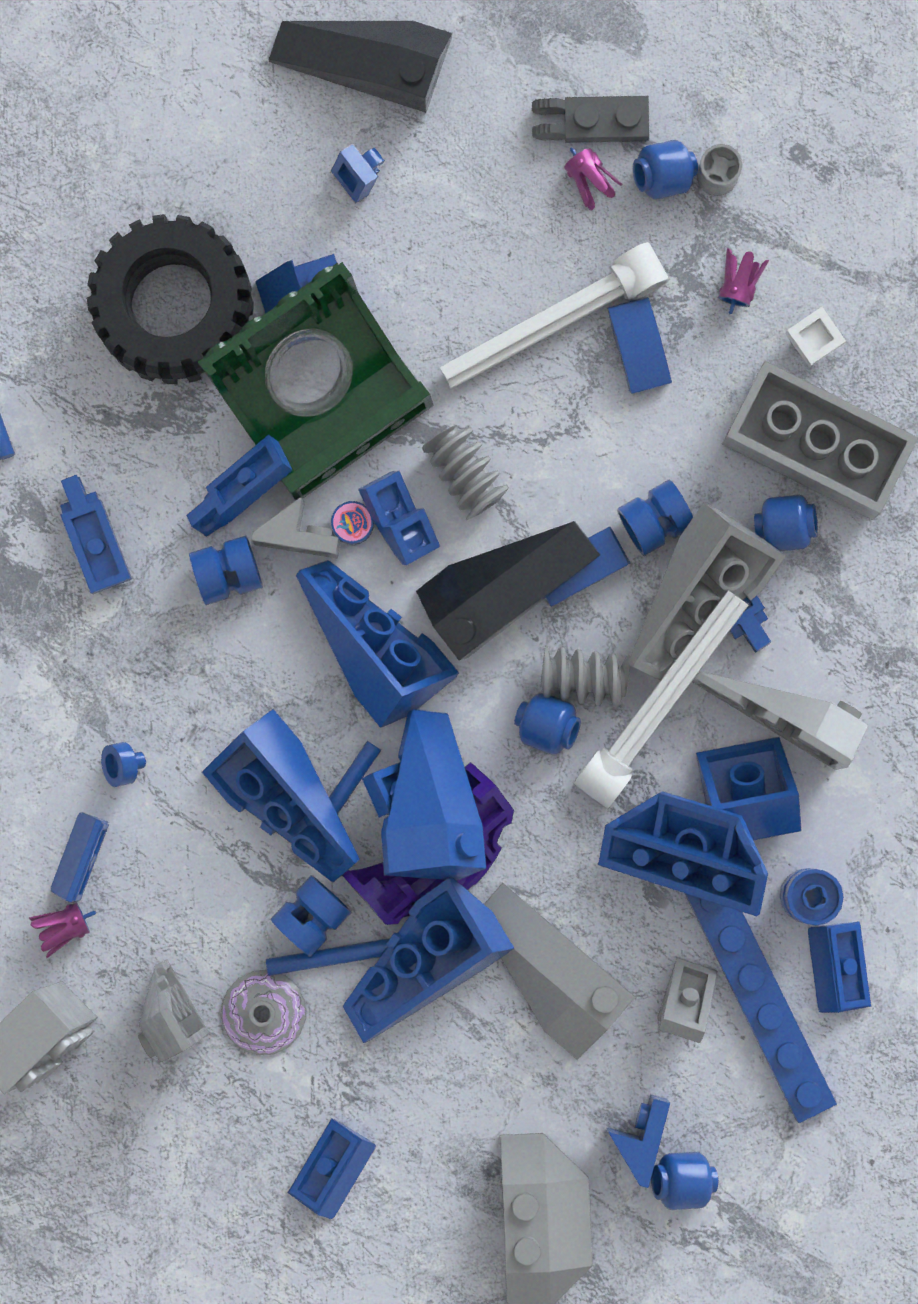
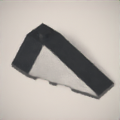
M282 21L269 57V62L426 113L452 39V33L416 21Z

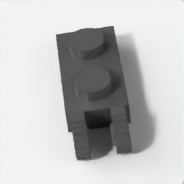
M649 96L565 97V100L544 98L535 99L532 102V111L535 114H565V126L561 124H539L533 126L532 137L539 140H565V143L648 141L650 137Z

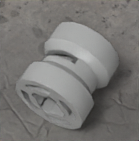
M717 144L705 151L697 173V181L703 191L709 195L721 196L733 190L743 165L737 150L730 145Z

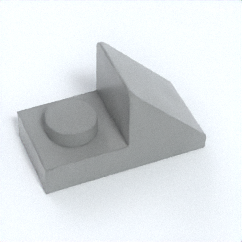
M302 497L253 531L251 539L256 546L338 559L340 540L338 537L332 536V529L308 525L306 532L300 531L304 509Z
M677 957L657 1017L658 1021H660L659 1030L701 1043L706 1031L717 970Z

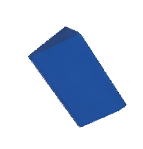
M84 812L78 814L51 885L52 893L71 903L82 899L109 827L108 821Z
M860 921L808 928L819 1012L839 1013L871 1007Z
M332 1118L288 1191V1194L317 1215L333 1219L375 1150L376 1145Z

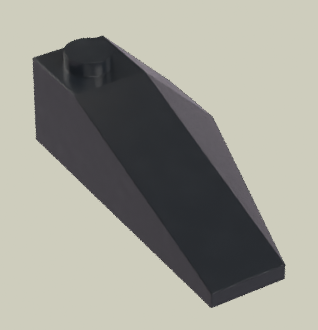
M576 521L448 565L416 590V593L432 626L460 661L474 654L601 554Z

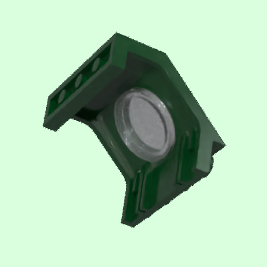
M343 262L340 264L336 263L319 271L311 282L298 291L285 295L273 309L263 316L255 317L247 322L239 333L229 340L213 346L206 353L205 357L198 361L254 444L257 445L267 435H270L279 442L293 470L281 482L295 501L300 497L305 498L434 406L428 390L421 381L418 382L407 368L361 298L353 276Z

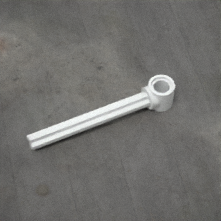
M650 243L640 244L619 256L613 262V266L610 267L612 272L610 275L441 366L440 369L450 388H455L623 295L627 300L631 298L637 300L664 286L670 279Z
M727 590L610 749L602 748L600 751L597 750L573 784L606 809L612 805L632 777L633 769L629 765L749 606L746 602Z

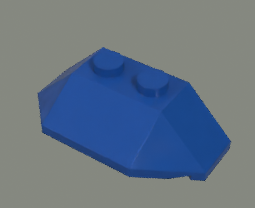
M662 791L605 825L598 862L599 866L756 917L760 915L768 872L742 815Z

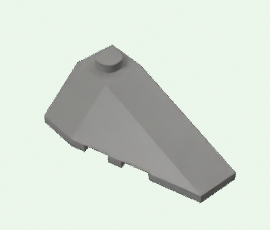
M703 502L679 537L628 663L632 667L661 680L727 590L742 600L745 597L752 600L763 590L786 555L732 517Z

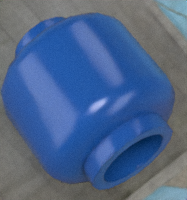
M678 140L648 145L641 149L638 158L633 162L634 181L639 191L645 192L647 196L656 200L686 193L693 184L694 176L698 173L697 158L692 151H688L686 146Z
M799 494L770 497L764 501L762 513L754 514L755 534L764 538L765 541L780 551L805 549L810 545L811 538L818 536L815 504H808L806 498Z
M539 693L529 703L523 701L516 712L514 724L519 726V737L523 744L555 755L563 749L569 750L573 746L580 730L581 719L576 716V709L570 702L561 701V699L554 696L545 698L543 693Z
M700 1152L666 1154L660 1159L658 1165H654L651 1176L654 1197L657 1200H661L662 1204L669 1210L700 1209L706 1207L712 1193L717 1191L719 1184L716 1168L710 1166L707 1158Z

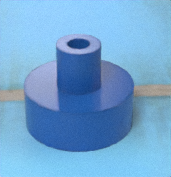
M126 742L107 745L104 747L101 755L103 774L107 782L113 787L132 784L137 778L138 769L146 766L145 756L142 752L134 753L132 747Z

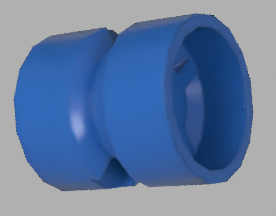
M667 480L649 490L648 499L643 500L637 497L617 508L618 515L626 532L643 556L664 546L665 537L668 535L674 539L681 536L693 518L682 494L671 480Z
M246 535L224 542L222 550L217 551L210 546L189 553L196 583L205 605L228 599L230 591L233 590L241 595L263 588L256 560Z
M811 868L796 870L787 876L781 886V905L787 915L797 922L815 926L826 924L834 919L842 909L844 899L842 886L836 877L827 871Z
M310 875L295 892L297 900L294 903L286 902L270 920L293 944L309 957H312L327 940L326 931L328 929L336 930L352 912L323 883L313 875ZM310 913L314 918L311 921L305 923V921L308 919V914Z

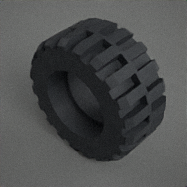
M162 214L152 216L153 223L143 225L139 219L128 224L132 231L122 237L119 232L109 239L112 245L109 251L106 253L100 250L94 260L98 268L96 273L91 272L89 274L87 284L91 290V296L87 297L88 311L93 318L91 323L111 355L128 371L133 370L137 372L141 378L152 382L155 378L162 379L164 384L176 385L178 379L187 378L189 383L202 380L200 374L204 373L198 361L205 357L206 353L213 346L227 341L239 333L242 327L249 322V317L253 315L254 302L251 296L252 287L240 256L236 254L232 244L224 235L218 236L214 228L203 221L196 225L190 217L177 215L176 221H168L166 215ZM167 265H184L194 268L205 278L210 289V306L203 319L191 330L176 336H156L143 329L134 316L132 300L137 286L144 277L152 271Z

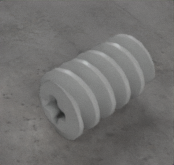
M457 425L430 439L423 445L422 450L424 453L437 451L431 458L430 463L433 467L445 466L439 474L441 481L454 480L448 489L451 496L464 494L457 503L459 510L473 508L466 517L467 521L501 500L509 487L507 484L497 487L493 486L492 483L499 476V471L485 473L483 470L491 458L486 456L476 459L475 454L482 446L481 442L467 444L466 439L473 432L472 428L458 430Z
M545 645L540 684L545 698H549L555 689H559L561 701H567L571 692L576 691L578 703L584 704L588 694L593 693L596 706H601L605 696L610 695L612 707L618 708L627 692L630 671L628 661L630 655L626 656L620 667L616 654L613 653L609 654L603 665L599 652H592L586 663L580 649L575 650L571 660H568L565 648H558L554 658H551L548 646Z

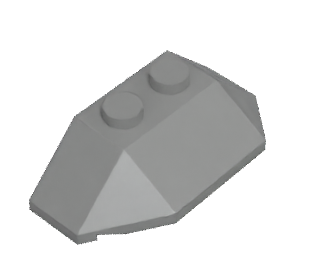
M544 1133L500 1135L507 1304H555L593 1266L589 1177L553 1144Z

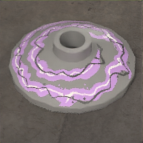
M267 970L252 971L239 977L227 990L221 1006L222 1024L229 1039L241 1050L255 1055H273L288 1048L301 1034L306 1020L305 1000L299 987L286 975L268 976ZM263 1005L270 1010V1018L267 1021L261 1022L256 1019L255 1009L258 1006Z

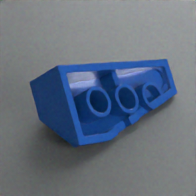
M327 560L301 569L296 574L354 696L380 728L407 717L408 711L412 709L417 710L458 676V670L430 638L423 633L419 637L411 633L399 623L402 618L392 609L386 613L369 600V591L331 561Z
M274 709L242 731L202 771L204 776L230 806L238 812H242L244 809L249 811L262 821L260 828L270 836L277 832L291 843L292 851L295 855L331 882H335L360 860L301 741Z
M412 709L407 713L398 758L401 764L397 781L392 783L389 796L393 797L389 817L384 819L381 830L384 875L441 880L454 878L457 881L486 869L482 822L448 713Z
M454 878L446 879L415 902L408 912L410 916L397 933L391 936L386 943L388 947L374 966L367 970L344 1003L343 1008L363 1043L372 1040L477 975L514 949L494 913Z

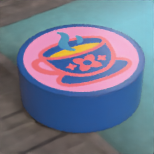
M348 501L335 509L331 519V526L334 534L340 541L349 545H356L370 537L373 532L374 521L364 504L357 501Z

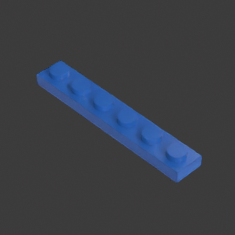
M685 894L796 1121L801 1123L837 1105L743 912Z

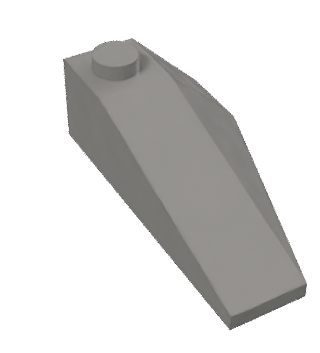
M701 671L692 681L834 770L849 767L868 727L866 723L859 720L862 713L843 701H840L836 706L832 702Z
M502 882L484 904L494 913L514 947L513 950L501 957V960L544 1032L578 1060L611 1027L635 996Z
M168 959L154 966L139 1021V1027L143 1033L138 1035V1039L146 1054L150 1058L156 1055L160 1063L187 1050L209 1034L208 1029Z

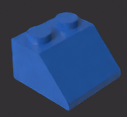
M780 737L696 753L706 805L742 815L753 840L801 831L799 793Z

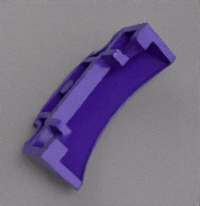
M471 762L465 766V771L483 826L486 869L457 880L467 890L479 882L496 860L502 849L497 843L503 828L512 824L514 809L499 788ZM383 862L362 869L347 870L342 875L385 925L399 924L403 917L410 916L408 912L415 902L445 881L441 879L384 875Z

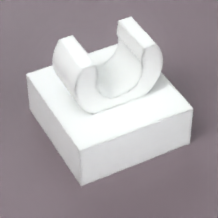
M820 307L789 328L785 333L809 368L846 342L823 307Z

